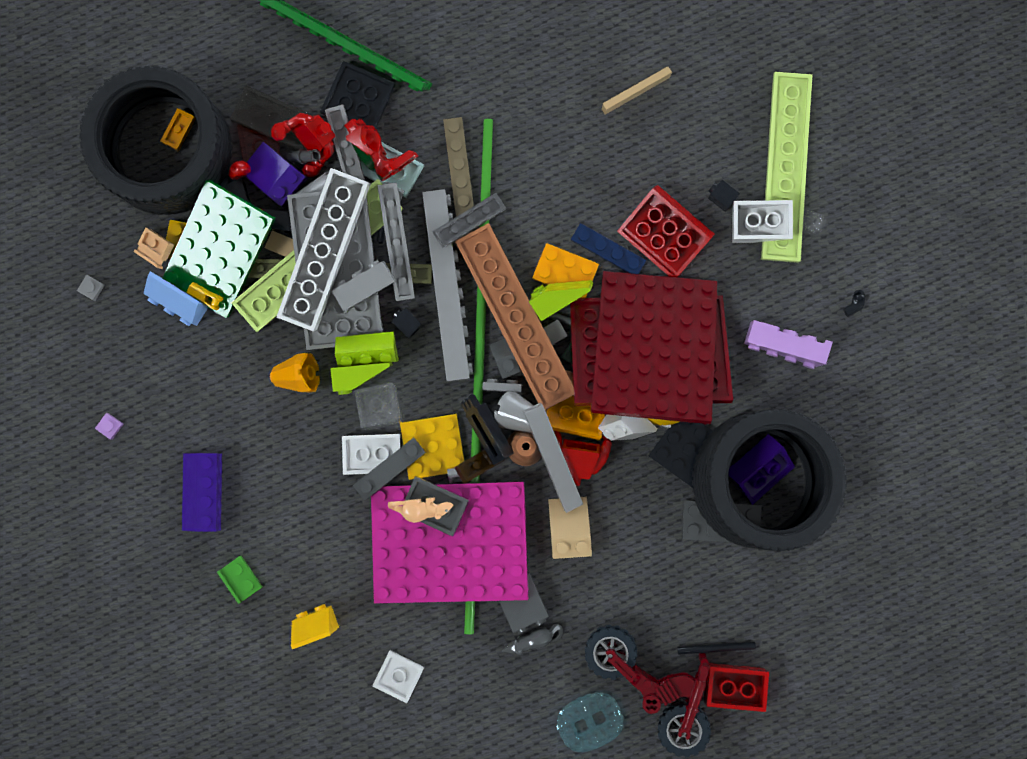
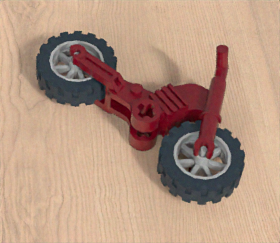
M606 625L605 627L597 628L595 632L593 631L585 647V660L590 670L592 669L595 675H600L603 679L611 678V680H616L618 677H625L642 693V706L649 714L657 713L663 703L666 706L677 698L687 697L686 703L684 701H680L678 704L673 703L669 705V708L663 710V714L660 715L658 722V737L661 740L662 746L666 747L669 753H675L677 757L685 756V758H688L690 755L696 756L699 754V751H703L706 748V744L709 743L711 735L707 714L699 707L710 670L706 653H699L700 666L695 677L689 673L680 672L668 674L658 680L636 665L637 644L634 641V637L626 629H622L618 625ZM611 639V642L606 644L603 640ZM614 639L618 640L622 644L617 646V644L614 643ZM599 643H600L606 650H604V651H597V647H598ZM625 647L626 655L620 650ZM597 655H606L602 662ZM674 721L678 727L670 728L671 722ZM698 724L699 732L691 730L692 727ZM670 732H678L677 737L674 739ZM691 735L696 736L695 739L689 740ZM685 737L686 742H680L679 739Z

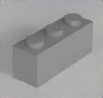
M376 260L368 265L369 269L365 272L359 270L351 275V280L346 282L343 279L334 285L335 289L332 290V293L343 311L396 282L384 261L379 262Z

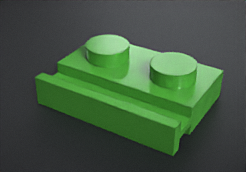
M239 556L217 572L238 604L263 587L242 556Z

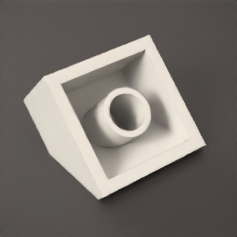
M606 415L598 427L603 432V435L611 441L635 439L657 431V428L647 418Z

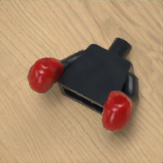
M237 161L231 165L229 174L219 185L251 204L246 184L241 179V177L251 172V167L245 161Z

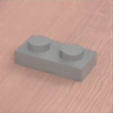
M487 379V382H483V391H512L521 393L522 384H518L517 380H506V383H499L498 379Z

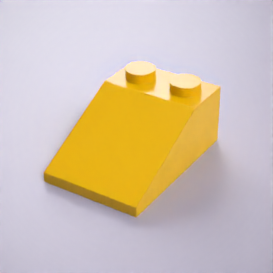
M323 604L315 607V612L308 614L307 611L296 614L297 618L292 621L291 628L292 649L328 637L339 628L332 606L326 607Z

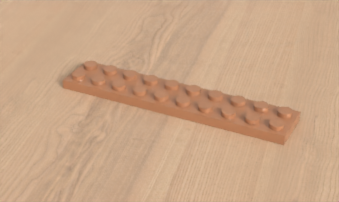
M488 223L456 240L455 242L537 402L542 403L544 409L547 410L574 396L573 384L538 316L530 305L529 299L490 224Z

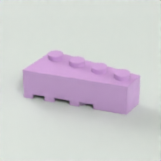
M755 320L750 322L744 344L749 345L748 349L754 351L762 349L767 351L766 354L769 356L778 357L780 355L785 357L784 360L792 363L799 361L803 363L804 367L810 369L826 364L833 342L826 340L824 343L817 342L816 337L810 335L799 337L798 333L792 330L784 329L781 332L777 326Z

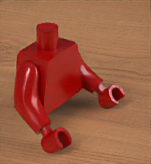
M553 430L576 486L581 484V479H590L592 475L597 474L605 465L612 446L610 439L602 435L604 441L601 446L600 444L563 439L562 443L561 432Z

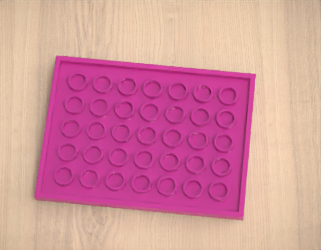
M524 482L438 484L437 486L469 500L454 536L422 522H409L401 513L388 508V502L405 501L411 485L383 486L371 496L374 603L511 601L529 599Z

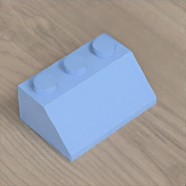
M149 272L144 289V294L149 297L148 301L156 306L161 304L165 307L164 311L172 316L177 314L181 317L180 321L184 324L197 326L208 309L207 305L197 301L194 297L155 273Z

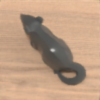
M554 624L549 630L547 628L533 629L528 635H519L517 640L510 642L503 648L502 652L521 655L522 652L530 649L543 648L550 644V642L558 641L563 635V628L560 624ZM558 631V636L552 639L554 633Z

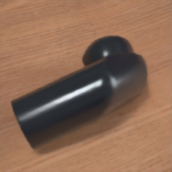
M856 290L851 305L843 308L847 317L863 309L866 297L864 291Z

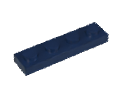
M581 223L571 238L572 242L627 273L639 274L646 262L645 259Z

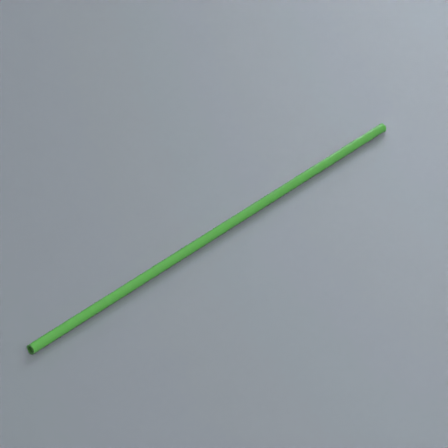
M484 119L481 201L490 197L492 119ZM488 220L487 222L483 223L482 225H480V228H481L482 226L488 224V223H489V220ZM477 285L473 395L476 396L481 405L483 404L486 300ZM473 428L471 457L481 452V442ZM480 475L470 480V483H480ZM465 601L464 634H474L475 601Z

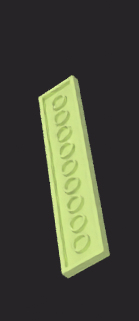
M774 72L765 201L793 200V239L762 242L761 260L797 263L801 261L812 90L811 74Z
M379 179L370 185L367 193L371 236L384 226L377 186L383 184ZM294 250L232 302L233 306L256 332L260 331L278 314L296 264Z

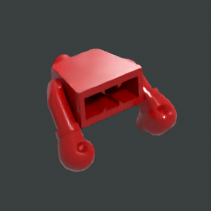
M299 113L289 120L276 123L271 128V136L274 140H283L287 133L292 131L307 150L316 149L320 152V160L318 162H308L302 169L306 177L313 178L317 176L324 163L334 153L333 140L336 136L331 130L330 124L325 122L319 115L311 116L305 113Z

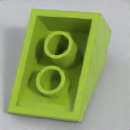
M592 280L554 283L548 284L545 287L542 284L533 290L534 292L531 294L532 297L529 303L540 320L543 321L590 292L593 282Z
M392 362L331 368L333 392L338 391V395L352 393L353 389L391 367Z

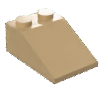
M581 497L583 505L567 513L564 511L560 499H548L553 559L592 556L587 497Z

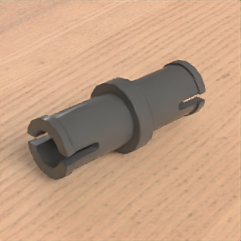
M316 149L289 151L286 159L289 163L299 162L300 164H307L308 162H318L320 160V152Z

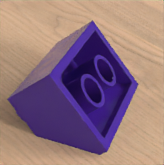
M768 434L730 467L728 477L753 505L794 469L795 466L784 447Z

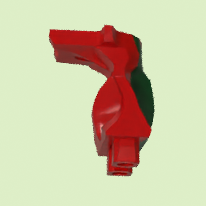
M352 119L344 125L349 132L346 140L352 143L362 162L371 171L376 172L381 181L402 171L409 163L419 157L416 152L408 150L398 157L387 159L385 156L387 153L381 144V137L374 126L366 125L362 119Z

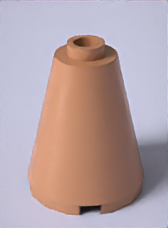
M516 430L508 438V443L514 452L509 457L516 464L530 466L541 459L542 456L532 433ZM523 443H528L530 448L523 450Z

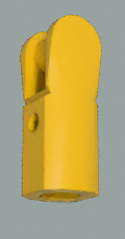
M195 282L191 283L187 290V294L203 302L213 310H218L219 303L223 301V297Z

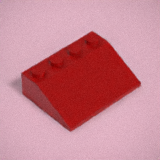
M658 185L652 188L617 231L669 277L676 278L715 235Z

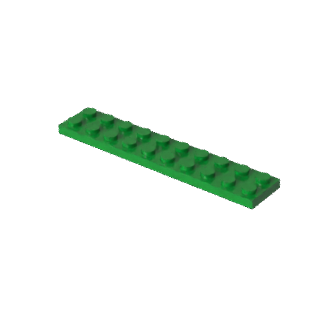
M259 0L261 6L275 10L277 15L293 20L292 23L299 27L310 28V33L318 37H326V42L334 46H342L344 52L350 55H359L358 59L362 62L375 64V69L383 73L393 74V79L409 83L408 87L415 91L423 92V90H429L433 84L283 0Z

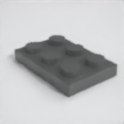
M415 476L405 500L421 499V502H426V498L435 497L433 502L435 504L452 503L454 506L440 519L432 517L421 522L454 536L469 500Z

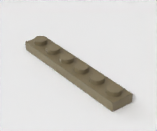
M462 117L443 120L456 217L474 206Z

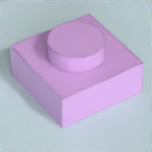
M106 413L95 429L110 440H113L124 424L109 413Z

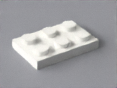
M400 434L342 436L343 475L368 474L401 448Z

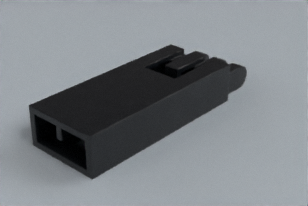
M473 394L463 400L461 406L466 413V417L493 465L514 454L487 404L483 403L480 405L478 399Z

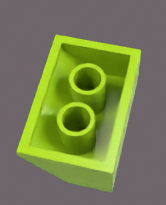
M394 332L335 337V357L338 367L399 361Z

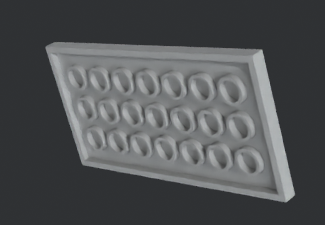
M322 191L287 195L295 262H297ZM367 196L334 285L343 279L346 282L351 280V275L359 270L365 272L369 269L368 265L374 262ZM331 291L318 329L311 331L304 328L306 350L335 347V337L383 333L378 292L343 311Z

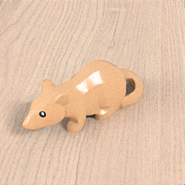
M435 497L426 498V502H421V499L388 502V508L401 513L407 521L414 523L432 517L440 519L454 505L450 502L435 504L433 503Z

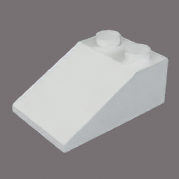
M793 200L733 202L732 243H755L793 239Z

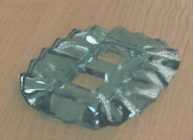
M595 692L579 697L563 707L557 716V728L560 737L569 749L575 752H588L618 737L623 729V716L614 698L607 693ZM598 711H602L606 718V721L600 725H596L592 718V715ZM584 719L588 730L578 733L574 724Z

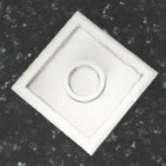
M390 650L373 683V687L407 703L424 667Z

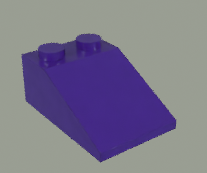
M265 142L259 146L247 161L251 167V172L246 177L284 208L288 204L287 195L297 193L308 180L305 175Z

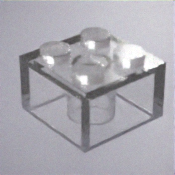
M390 382L354 390L362 429L371 430L403 423L397 386L394 383Z

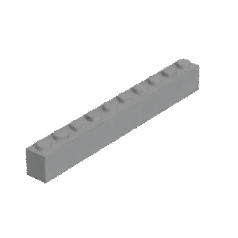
M445 189L422 192L447 382L470 380V375H473L472 363L468 364L467 356H471L470 345H466L465 337H468L467 326H463L462 319L466 318L465 307H461L460 300L463 299L462 288H458V281H461L460 269H456L455 262H459L458 252L453 250V243L442 248L432 233L453 219V214L448 211V206H451L450 194L446 195Z

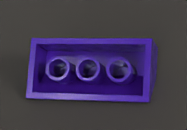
M183 453L182 531H220L222 453Z

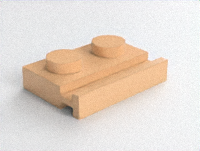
M145 228L138 242L139 247L134 252L155 267L163 269L162 264L164 261H167L174 244L152 229Z

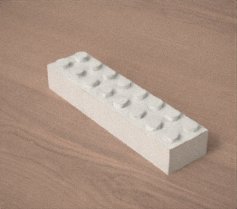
M330 168L277 318L311 331L318 329L371 183Z

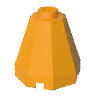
M300 353L273 367L270 373V380L276 387L298 392H316L320 382V376H316V371H319V365L313 354Z

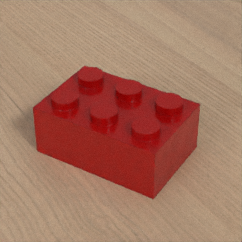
M709 663L710 670L706 679L703 700L707 707L766 712L769 672L765 668Z

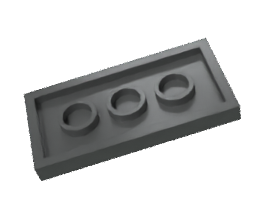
M684 500L682 539L729 542L726 538L718 535L719 533L715 532L707 524V520L702 517V513L699 511L698 504L695 501ZM734 503L747 520L761 527L762 505Z

